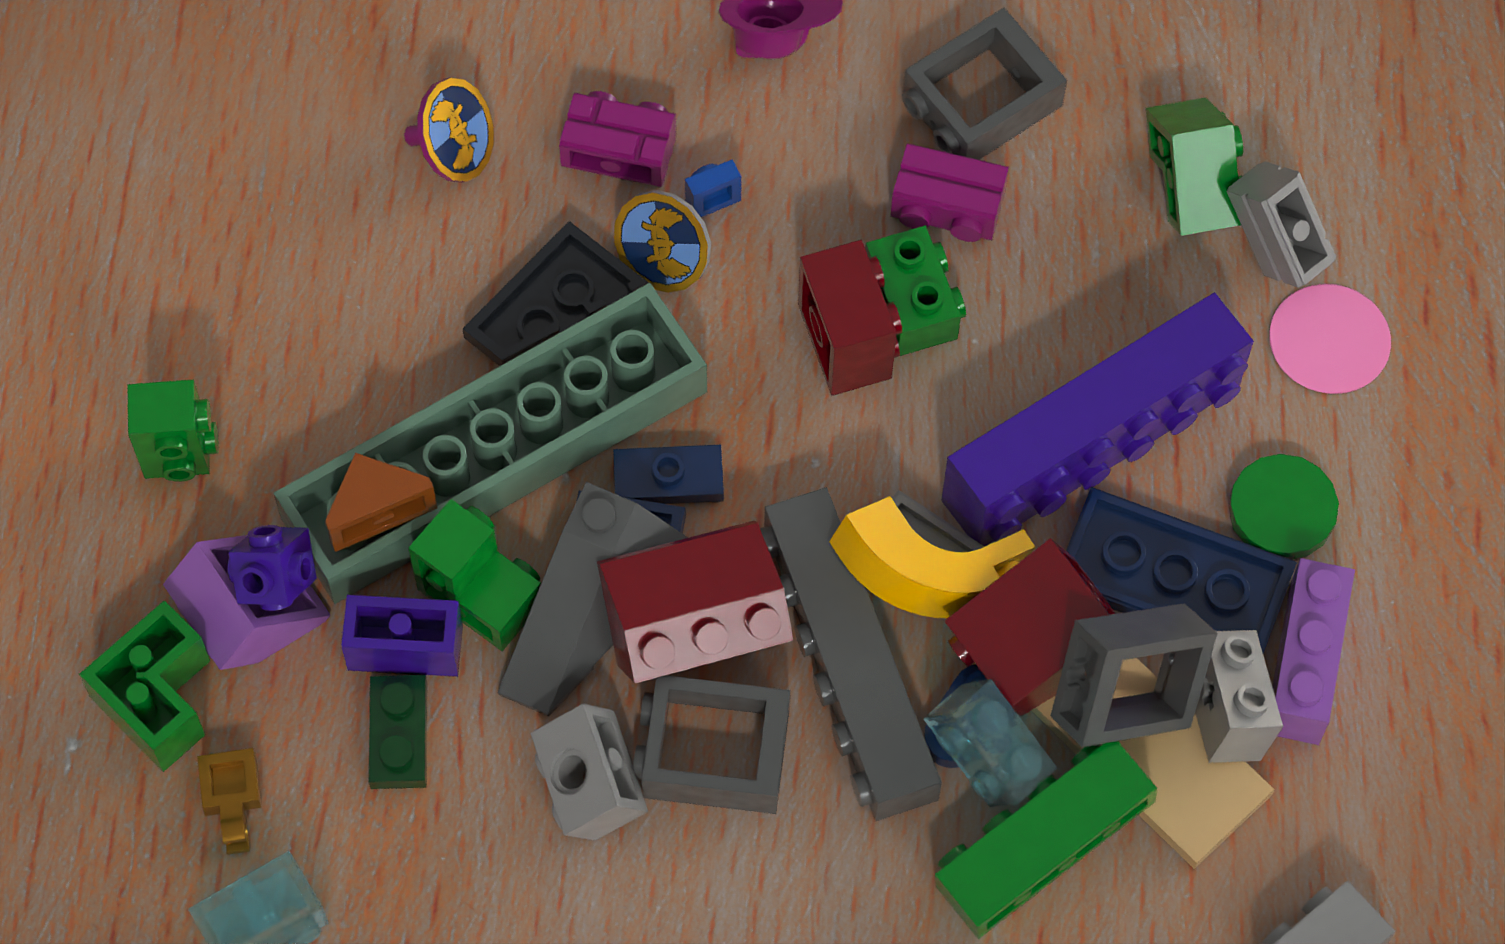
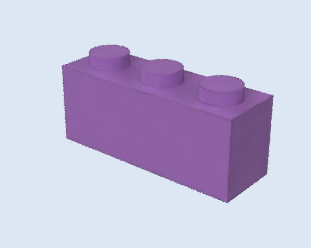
M1300 558L1290 583L1272 684L1283 728L1277 735L1278 737L1319 745L1330 721L1355 569Z

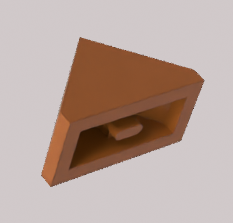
M355 453L325 520L334 551L337 552L438 509L434 487L427 476Z

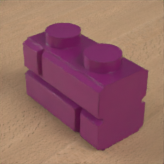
M592 91L588 95L573 93L559 144L561 166L662 187L676 140V113L668 112L664 106L655 102L645 101L641 102L638 106L618 102L613 95L602 91Z
M907 143L893 190L890 217L898 218L904 226L911 229L926 225L927 228L932 226L949 230L955 238L966 242H976L980 238L993 240L1005 194L1009 167Z

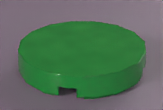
M1286 454L1261 457L1245 467L1233 484L1229 501L1230 520L1233 530L1244 543L1282 557L1294 556V559L1307 557L1325 544L1336 525L1339 507L1334 485L1322 469L1302 457Z

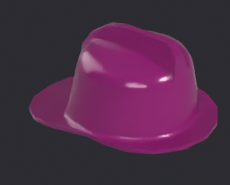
M723 0L720 3L718 13L724 22L733 27L735 49L738 56L743 58L777 59L789 56L797 51L806 42L811 28L822 26L834 20L842 11L843 1Z

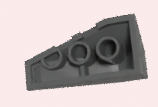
M586 482L561 533L497 692L498 695L549 717L591 673L594 665L613 646L597 561L688 537L639 504Z

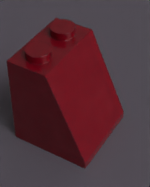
M1050 538L948 617L945 623L954 633V636L948 640V643L967 667L975 662L987 678L980 686L991 702L1000 711L1008 707L1010 710L1023 716L1056 695L1075 620L1113 615L1116 612L1075 558Z

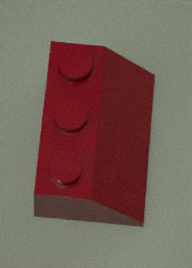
M755 520L597 561L617 666L634 683L794 641L784 587L760 527Z

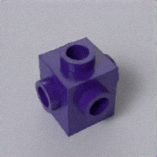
M276 525L258 526L250 530L248 536L228 552V576L231 582L234 583L237 604L260 605L261 609L268 611L284 609L292 605L293 600L317 580L309 528L279 527Z

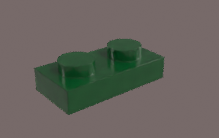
M426 675L370 676V789L427 788Z

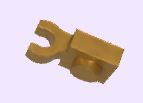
M254 748L197 756L202 809L205 816L220 814L223 844H226L228 855L250 852L245 810L262 808L257 759Z

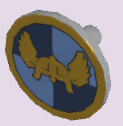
M655 190L639 193L622 206L614 223V243L620 261L648 283H651L655 290L666 293L685 290L703 276L710 262L711 240L705 222L692 205L676 194Z

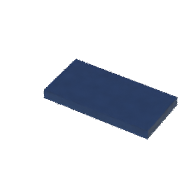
M1093 487L1089 491L1066 549L1075 558L1113 610L1126 613L1185 603L1215 631L1256 630L1263 654L1297 564L1293 560Z

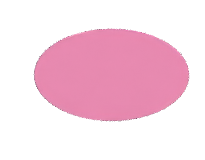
M1318 284L1296 291L1280 304L1270 325V346L1278 365L1295 382L1317 392L1341 394L1366 386L1382 372L1390 355L1391 335L1382 312L1366 296L1344 286Z

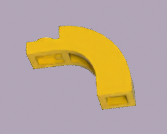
M891 496L847 514L829 541L849 572L870 592L897 608L933 618L950 617L1035 549V545L1024 529L975 551L953 552L941 549L924 540L911 528Z

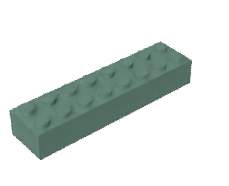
M648 283L274 492L281 520L286 527L309 528L316 575L334 604L345 599L347 595L356 593L410 562L411 558L408 547L450 499L465 509L469 506H474L488 517L707 393V364L651 283ZM355 453L430 478L434 487L438 509L337 552L334 551L325 520Z

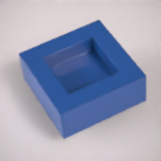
M733 159L719 165L707 164L702 166L685 179V201L694 207L700 217L741 201V174Z

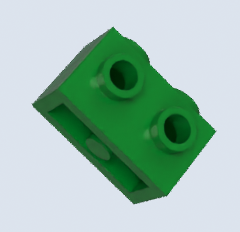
M926 225L866 242L865 249L868 257L876 256L883 271L885 287L880 289L886 304L893 302L900 316L902 333L896 335L900 356L957 340L961 318L966 317L964 300L958 287L950 288L945 273L948 272V262L944 248L940 242H932Z
M194 379L127 384L128 436L144 478L164 477L169 481L182 482L193 479L195 475L210 474L209 454H218L219 449L216 422H211L209 400L200 399Z

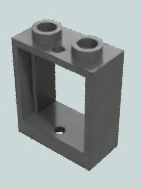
M1003 7L907 68L904 75L902 100L911 116L916 120L922 118L933 131L934 140L941 151L980 160L1062 107L1067 79ZM990 50L1026 93L970 128L934 84L982 53Z
M1185 603L1075 620L1050 717L1081 747L1191 728L1218 633ZM1164 653L1154 692L1113 699L1123 660Z
M667 675L657 677L654 693L644 692L640 725L649 726L647 746H636L633 770L637 779H642L643 797L646 799L776 814L790 711L791 690ZM669 703L765 714L757 779L750 780L660 769Z

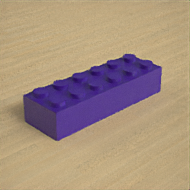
M1215 292L948 456L941 501L964 532L984 547L993 541L996 542L1020 531L1022 523L1036 514H1039L1040 517H1046L1055 512L1064 504L1067 499L1066 496L1079 487L1083 486L1085 490H1088L1098 485L1109 475L1110 468L1124 459H1127L1128 462H1133L1144 456L1153 447L1154 440L1169 431L1172 435L1181 433L1194 423L1199 412L1213 404L1215 408H1219L1234 399L1241 390L1240 384L1243 374L1248 368L1247 361L1254 340Z

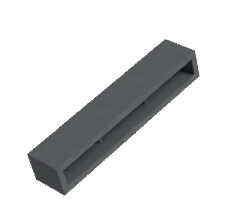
M825 487L765 506L764 527L760 528L772 559L776 558L782 575L779 577L784 587L787 608L794 606L800 624L794 626L800 650L804 657L813 655L819 673L813 675L818 698L823 707L831 704L838 723L832 724V732L841 756L850 754L857 773L851 775L855 796L861 807L870 806L876 822L939 801L942 782L867 589L849 572L829 543L841 522L829 491Z

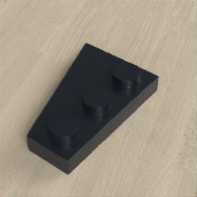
M568 221L462 328L463 336L478 350L501 366L643 287L648 282Z

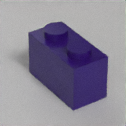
M347 595L341 643L347 670L458 677L463 631L459 601Z

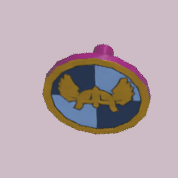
M445 78L431 85L422 97L417 115V125H411L405 129V141L410 146L420 145L423 156L432 170L445 180L467 182L482 173L489 163L492 153L494 131L488 104L479 90L464 79Z

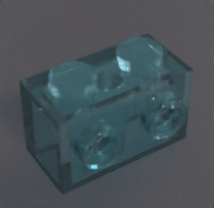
M991 679L960 685L923 718L935 734L940 746L953 758L969 779L973 790L989 807L1019 804L1057 769L1051 758Z
M290 851L188 909L206 944H310L320 936L322 932L320 928L329 924L322 904Z

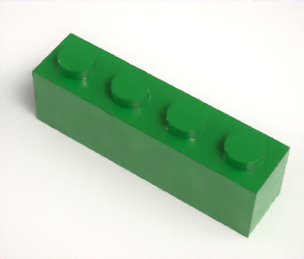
M1118 741L1104 743L1103 745L1086 746L1072 758L1071 763L1074 767L1059 779L1049 775L1041 780L1026 795L1030 801L1013 814L1009 809L1003 810L983 827L982 831L985 836L969 848L964 843L956 846L938 862L937 865L941 870L935 874L937 889L978 939L1155 803L1157 787Z

